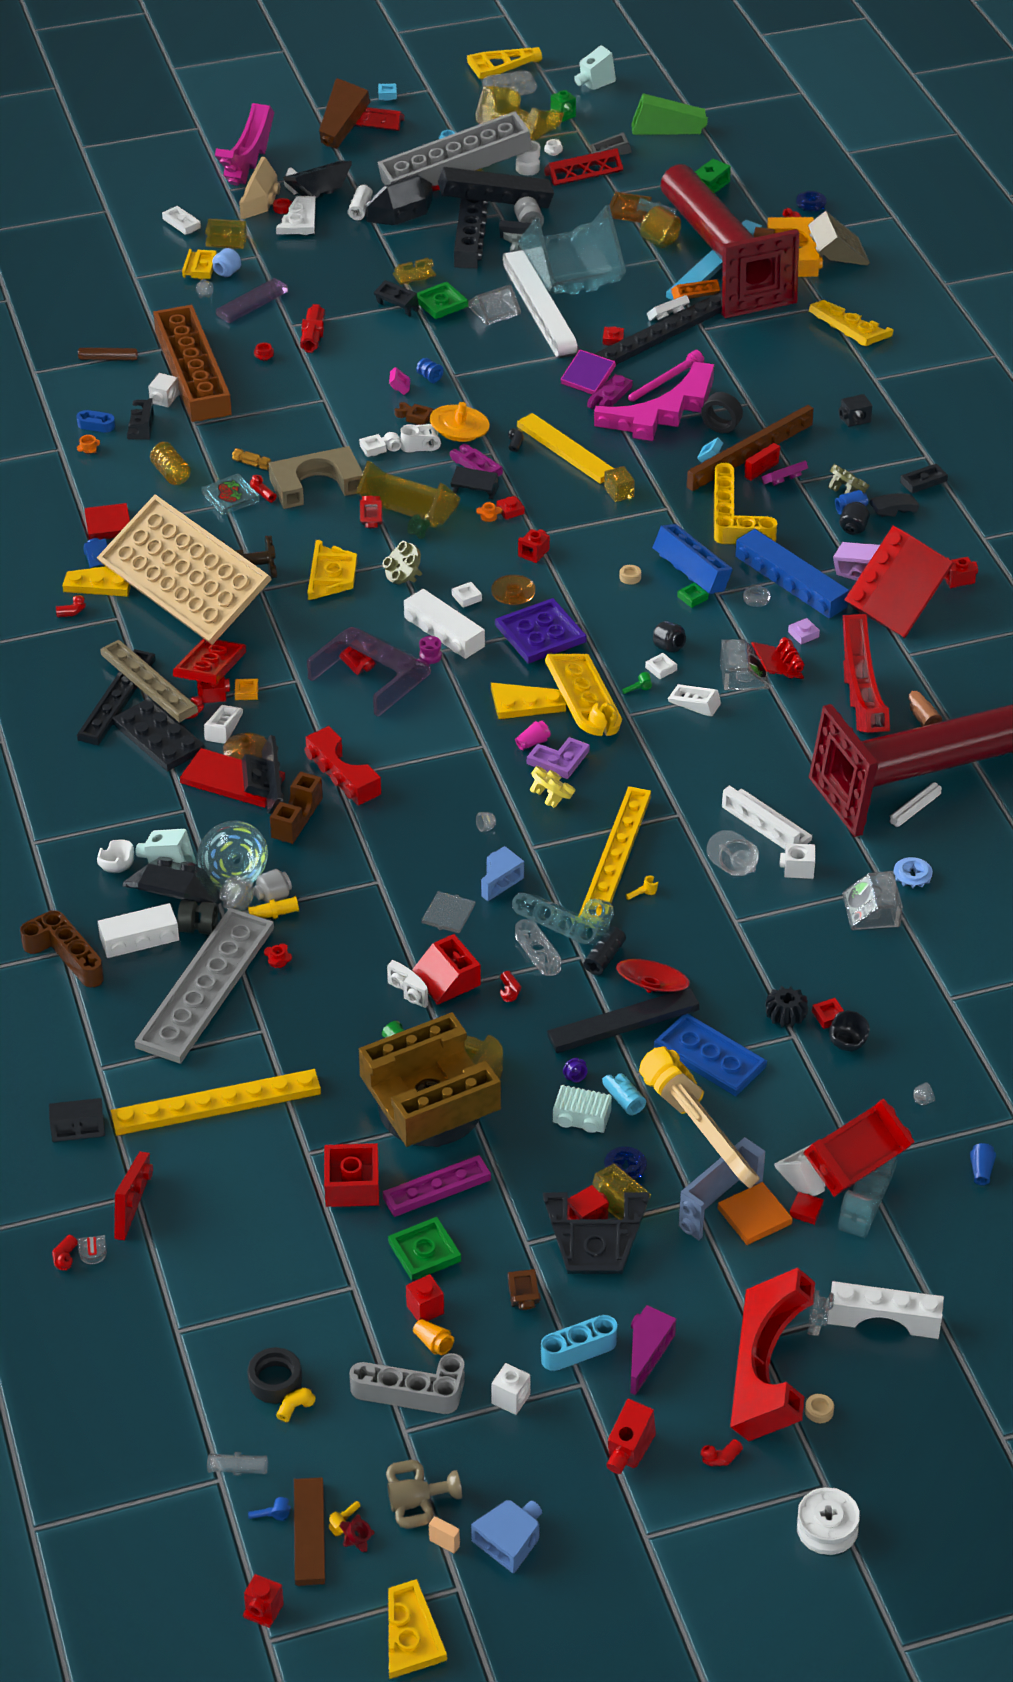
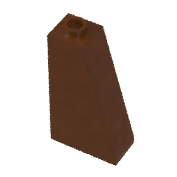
M339 78L335 80L319 129L321 143L335 149L339 147L370 104L368 90Z

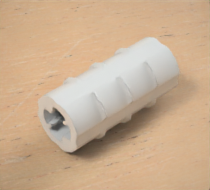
M360 185L351 200V205H349L348 214L354 220H362L366 213L365 204L372 200L373 191L367 185Z

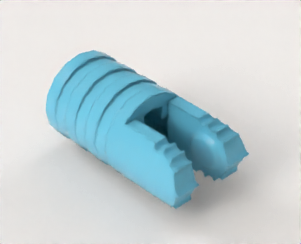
M619 1073L615 1078L612 1075H606L602 1078L604 1087L627 1114L635 1115L645 1107L646 1099L624 1074Z

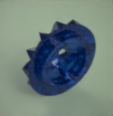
M815 191L803 192L796 198L798 207L803 208L804 211L824 209L827 201L823 194Z
M615 1148L605 1157L606 1174H610L613 1180L621 1179L623 1183L626 1180L635 1182L637 1177H643L644 1171L647 1169V1160L644 1154L635 1148ZM625 1160H628V1169L624 1170L622 1168L623 1163H625Z

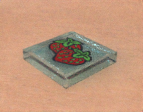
M239 474L201 487L202 494L222 515L259 501V494Z

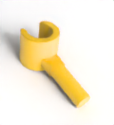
M646 876L643 886L626 894V899L630 900L643 893L654 895L659 882L653 883L654 876Z
M355 1501L342 1513L334 1512L331 1514L329 1529L335 1536H340L344 1533L339 1524L341 1521L346 1522L345 1520L361 1507L358 1501Z

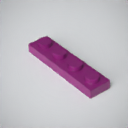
M480 1155L385 1190L383 1191V1199L392 1215L396 1217L491 1180V1173Z

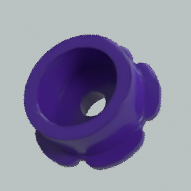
M579 1058L570 1059L563 1067L565 1078L572 1082L582 1081L588 1072L586 1062L583 1059L579 1060Z

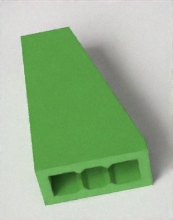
M642 94L631 124L632 134H701L702 129L707 125L708 117H706V112L703 108Z

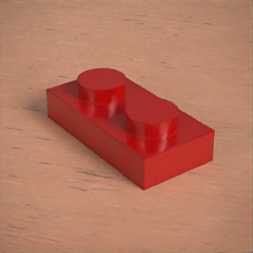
M772 443L748 458L745 463V478L752 481L779 463L780 446Z

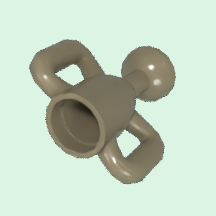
M417 1460L396 1462L387 1469L386 1476L389 1482L388 1494L392 1512H395L396 1522L402 1528L409 1529L425 1526L431 1522L434 1514L428 1501L430 1496L449 1492L452 1497L462 1499L461 1483L457 1470L452 1471L448 1475L447 1481L428 1484L424 1481L423 1465ZM416 1472L415 1479L399 1481L395 1476L396 1474ZM421 1506L425 1512L404 1517L405 1510Z

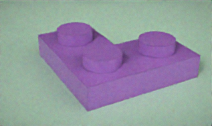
M569 737L557 751L537 743L527 756V764L536 767V765L540 766L547 772L552 770L561 777L568 779L589 753L590 744Z

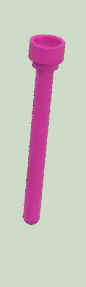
M698 350L692 351L687 355L684 362L628 396L629 401L634 402L689 367L691 368L694 362L704 363L702 353Z

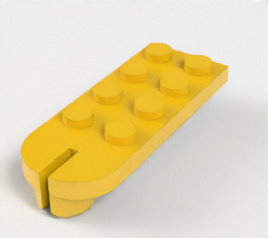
M547 654L545 662L577 725L585 732L596 736H602L603 732L606 736L616 734L622 722L621 715L589 654Z

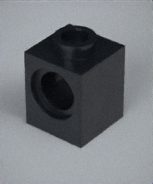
M864 394L841 399V408H839V417L841 420H844L848 427L871 422L873 405Z

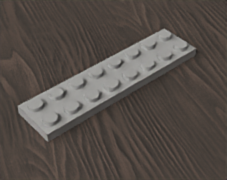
M229 908L135 1040V1048L181 1064L273 931L274 922Z

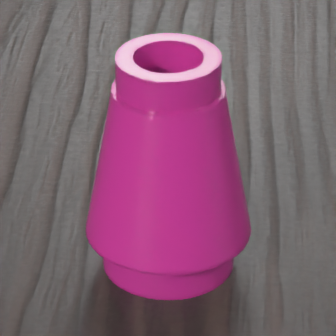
M542 720L539 722L535 721L515 738V742L520 750H524L537 745V743L546 742L551 733Z

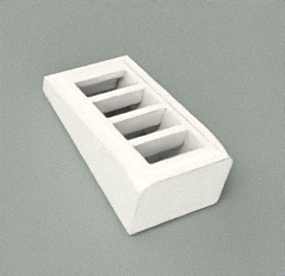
M680 684L676 686L668 697L670 703L706 716H713L721 704L718 690Z
M221 705L204 725L205 740L225 744L241 718L243 709Z

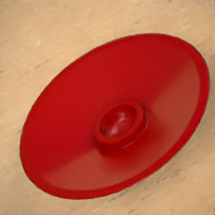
M627 959L620 961L616 965V969L622 977L646 989L648 993L652 991L676 992L686 989L690 984L689 979L682 972L659 962L644 959Z

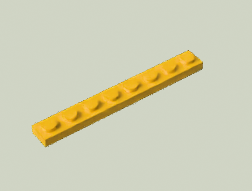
M628 786L579 913L578 923L603 927L651 799L650 790Z
M315 1069L112 1109L111 1117L115 1134L118 1136L321 1095V1087Z

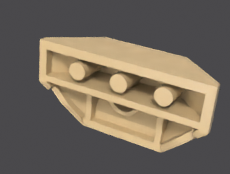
M261 157L247 184L245 194L239 202L241 219L267 212L275 201L276 194L280 192L277 174L265 157Z

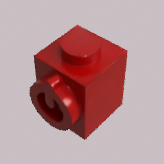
M362 496V500H360V523L365 525V528H378V525H383V503L380 496Z

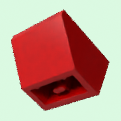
M455 934L433 943L412 969L428 988V994L437 1005L481 985L480 963Z

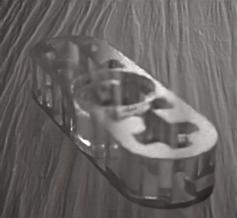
M529 919L518 921L515 925V938L532 962L544 975L552 976L557 974L561 969V957L534 921ZM542 945L544 946V948L541 950H535L532 948V946Z

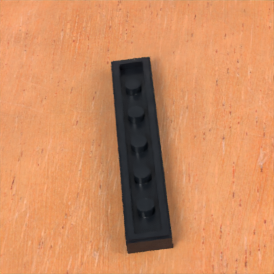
M133 650L149 666H152L156 660L153 653ZM120 671L78 732V741L99 746L113 725L112 717L121 713L138 686Z
M686 988L548 1030L547 1034L557 1054L698 1011L699 1003L692 990Z

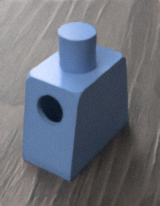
M506 1500L471 1524L472 1542L510 1572L515 1573L539 1539V1523L536 1519L542 1515V1510L534 1501H529L521 1509L511 1500Z

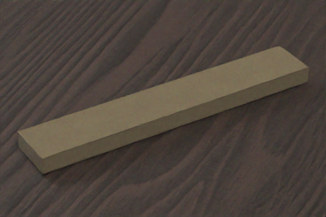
M120 640L100 649L101 655L178 722L198 713L197 706Z

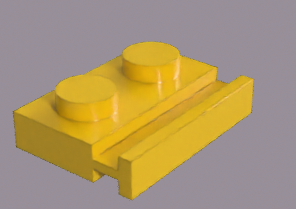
M189 249L182 269V276L186 278V275H191V278L201 280L211 279L213 272L212 260L217 251L197 250V252H192V249Z

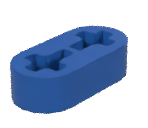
M84 410L80 411L76 416L77 425L81 429L98 432H111L115 429V418L112 414Z

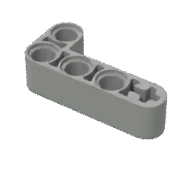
M454 1353L446 1354L440 1359L436 1374L367 1362L356 1363L350 1369V1390L357 1399L441 1414H449L457 1409L465 1381L464 1360L461 1356Z

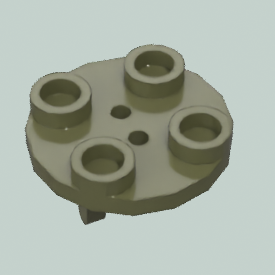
M836 464L830 469L834 476L828 487L835 492L842 484H846V487H848L845 493L861 490L864 493L867 491L869 484L856 478L849 471L842 469Z
M401 541L392 553L383 560L382 565L385 568L386 577L392 583L402 584L408 580L416 582L415 575H422L421 570L418 568L421 554L414 544Z

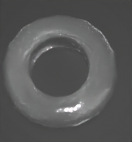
M751 586L744 591L743 599L750 606L761 607L769 602L770 593L762 586Z

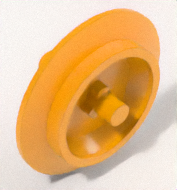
M459 402V405L438 407L430 415V423L433 428L445 438L453 441H472L485 435L489 430V421L486 416L473 408L467 407L465 402Z

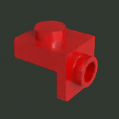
M355 641L343 650L339 657L358 676L364 670L369 672L376 665L375 659L378 653L374 651L372 654H369Z

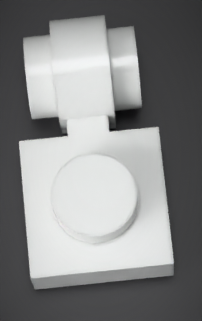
M388 432L382 438L379 434L359 439L360 447L367 457L387 452V449L395 452L401 448V439L394 432Z

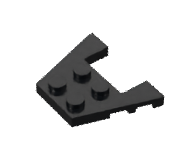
M543 1192V1199L567 1273L623 1274L649 1202V1192H624V1218L621 1220L568 1219V1193Z

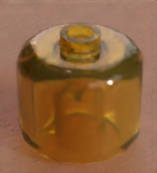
M655 206L643 218L640 225V235L656 247L665 248L677 240L682 223L677 215L666 208Z

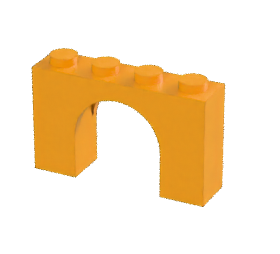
M768 217L767 228L775 229L776 233L793 229L799 231V247L801 248H799L798 277H818L819 269L823 267V258L815 248L817 245L810 237L811 231L808 226L814 221V217Z

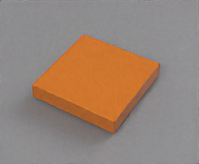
M763 1182L718 1202L717 1209L746 1245L792 1224L793 1218Z

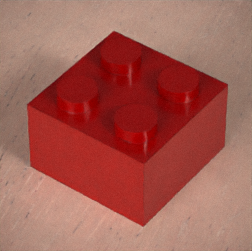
M378 1143L324 1145L326 1207L379 1205Z

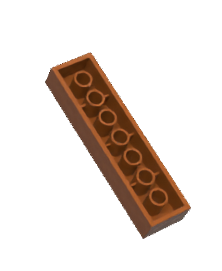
M193 305L153 311L156 335L173 376L178 377L179 392L191 422H200L232 415L230 393Z

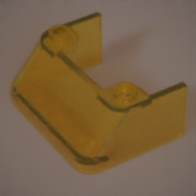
M368 460L356 493L361 497L380 496L383 508L424 520L425 524L435 528L438 525L444 524L458 507L461 499L442 483L436 489L383 472Z

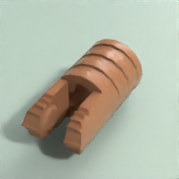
M912 691L909 694V700L911 701L910 709L922 726L942 722L941 715L920 692Z

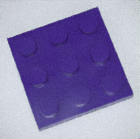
M554 598L495 619V626L528 664L545 658L547 654H556L586 643V634Z

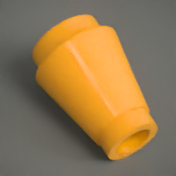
M424 1319L417 1321L414 1325V1334L433 1354L445 1355L451 1350L454 1344V1337L448 1329Z

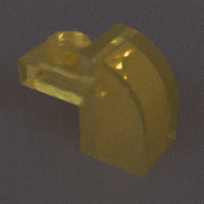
M489 1034L485 1041L467 1036V1040H464L465 1051L472 1062L478 1064L487 1061L500 1079L503 1073V1048L500 1042Z

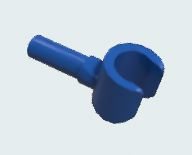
M278 1497L275 1499L273 1507L248 1512L249 1519L272 1516L280 1521L286 1520L291 1506L288 1505L289 1500L284 1497Z

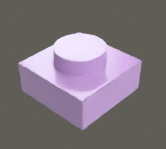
M808 618L793 623L788 628V632L800 644L818 638L820 630Z

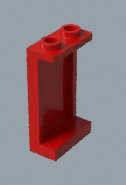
M882 1099L872 1108L822 1140L819 1139L811 1144L803 1153L835 1197L907 1150L914 1143L909 1129L903 1126L896 1116L894 1108L885 1099Z

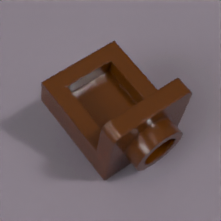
M535 1269L508 1272L507 1278L511 1306H518L519 1310L535 1308V1304H539L541 1300L540 1293H538Z

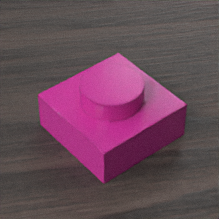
M397 367L390 371L389 384L394 390L405 395L410 391V378Z

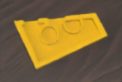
M106 566L68 571L62 585L63 592L128 597L131 588L128 582Z
M417 1579L388 1588L389 1679L447 1661V1653Z

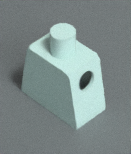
M602 45L580 61L581 73L574 77L578 86L585 84L593 90L615 82L612 52Z
M186 829L154 830L151 832L146 843H138L136 846V856L147 858L149 863L158 859V857H169L176 863L192 862L197 864Z

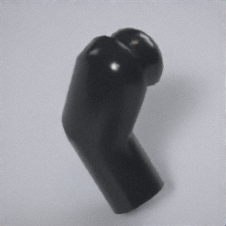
M511 428L508 434L509 438L512 439L509 449L513 452H518L524 435L521 429Z

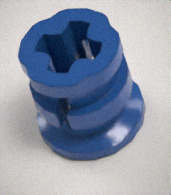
M422 358L417 364L416 371L428 379L430 383H435L441 379L444 369L442 365L436 364L429 358Z

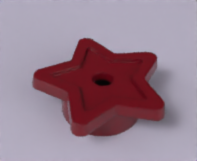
M359 1514L354 1517L352 1522L341 1521L339 1526L345 1534L344 1547L355 1545L362 1552H366L367 1540L374 1535V1531L370 1528L369 1524L362 1520Z

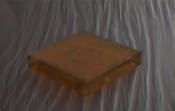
M615 192L606 211V218L643 223L652 203V197Z

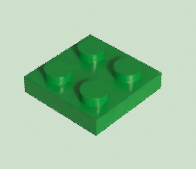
M448 282L417 293L419 305L434 319L442 318L445 315L468 307V299Z
M438 1217L388 1236L389 1245L412 1281L461 1262L459 1250Z

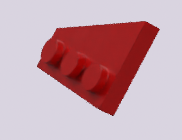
M139 1151L115 1192L114 1239L125 1241L146 1183L152 1177L153 1164H150V1153Z

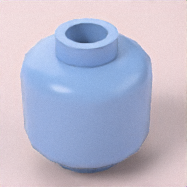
M230 248L223 249L212 260L214 271L223 277L231 276L241 267L239 254Z

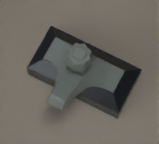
M500 220V238H504V240L512 243L510 252L519 251L520 244L538 241V223Z

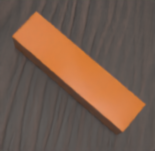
M717 279L679 284L671 289L673 299L687 295L688 299L711 296L721 291Z

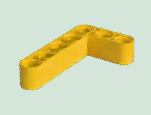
M729 463L716 465L714 478V540L720 544L736 545V539L756 529L776 542L777 520L775 518L734 515V467Z

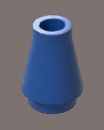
M976 1144L970 1152L974 1182L978 1185H987L990 1183L996 1153L993 1146L989 1144Z

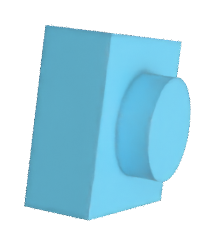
M378 84L379 100L390 101L397 99L396 84Z
M716 438L704 445L697 459L702 463L719 454L723 442Z

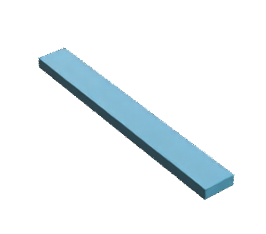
M748 220L742 222L744 227L753 236L755 227H762V225ZM712 250L666 292V298L674 300L671 289L676 285L709 280L723 267V261Z

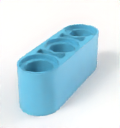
M601 1315L546 1335L541 1342L542 1365L548 1370L556 1371L613 1350L617 1343L616 1320L609 1315Z

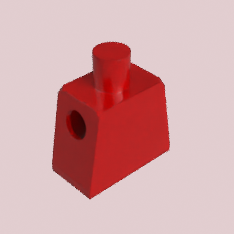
M627 1399L608 1438L610 1458L606 1467L610 1471L621 1474L626 1465L632 1468L638 1466L656 1435L654 1409Z

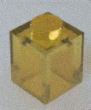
M624 466L605 471L604 488L614 502L634 497L635 480Z

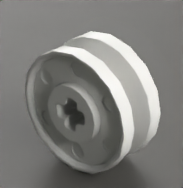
M824 1487L813 1490L805 1495L798 1508L797 1532L800 1540L808 1549L826 1555L842 1553L852 1547L858 1537L860 1511L856 1501L848 1493L836 1488Z

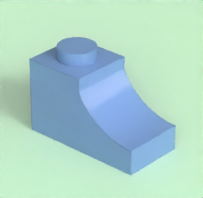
M505 846L496 852H492L487 857V875L481 879L482 897L487 901L524 879V861Z

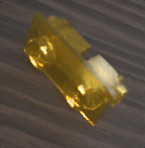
M428 258L415 261L414 268L412 262L399 264L398 267H395L393 276L399 284H408L413 281L434 277L436 274L431 268L434 266L433 260Z

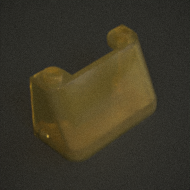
M483 86L475 118L479 124L516 112L530 131L531 140L535 141L557 128L562 122L564 113L556 109L545 111L537 108H531V113L519 108L521 97L516 90L507 87Z

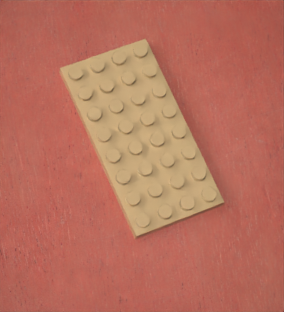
M155 494L97 557L103 565L212 645L272 580L267 573Z

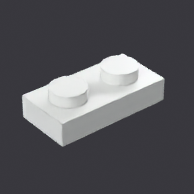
M179 206L162 212L163 220L185 235L201 228L200 221Z
M687 295L654 307L647 313L650 321L656 318L658 321L668 317V314L671 312L676 314L684 310V306L690 301Z

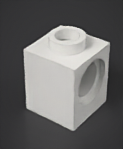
M162 373L155 377L148 386L149 398H153V404L169 407L179 395L178 377Z
M786 843L785 853H780V867H784V877L814 878V844Z
M505 1363L491 1383L492 1404L517 1415L530 1396V1374Z

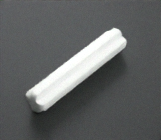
M937 783L930 784L891 814L890 823L894 824L895 827L902 825L941 794L942 787Z

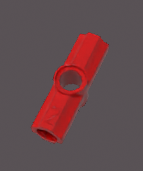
M313 304L311 308H308L306 319L302 320L300 348L304 349L306 353H313L318 348L320 338H323L325 309L318 304Z

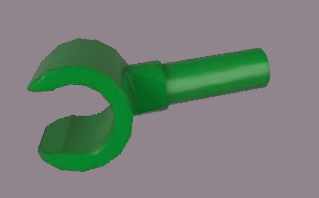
M648 672L641 673L638 676V682L622 689L623 694L639 688L649 690L652 687L650 674Z

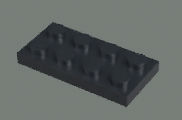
M150 698L112 717L113 725L167 772L195 757L201 748L205 749L204 744Z

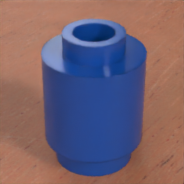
M861 490L840 495L839 498L835 499L838 514L841 515L844 506L852 502H860L867 506V495Z

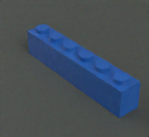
M753 529L736 539L735 557L829 619L848 607V603L845 601L849 594L847 588L758 530Z

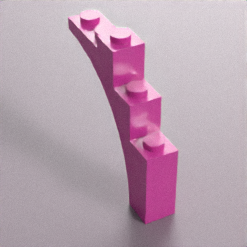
M252 103L245 129L237 144L231 150L216 148L215 157L225 168L223 176L229 184H246L249 168L255 169L259 153L265 154L274 111L269 105Z
M694 362L689 373L681 383L666 394L645 403L619 407L596 406L594 410V426L633 432V438L653 441L658 424L678 427L683 410L701 413L713 384L714 364Z

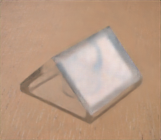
M511 284L479 294L468 301V307L486 325L521 314V309Z

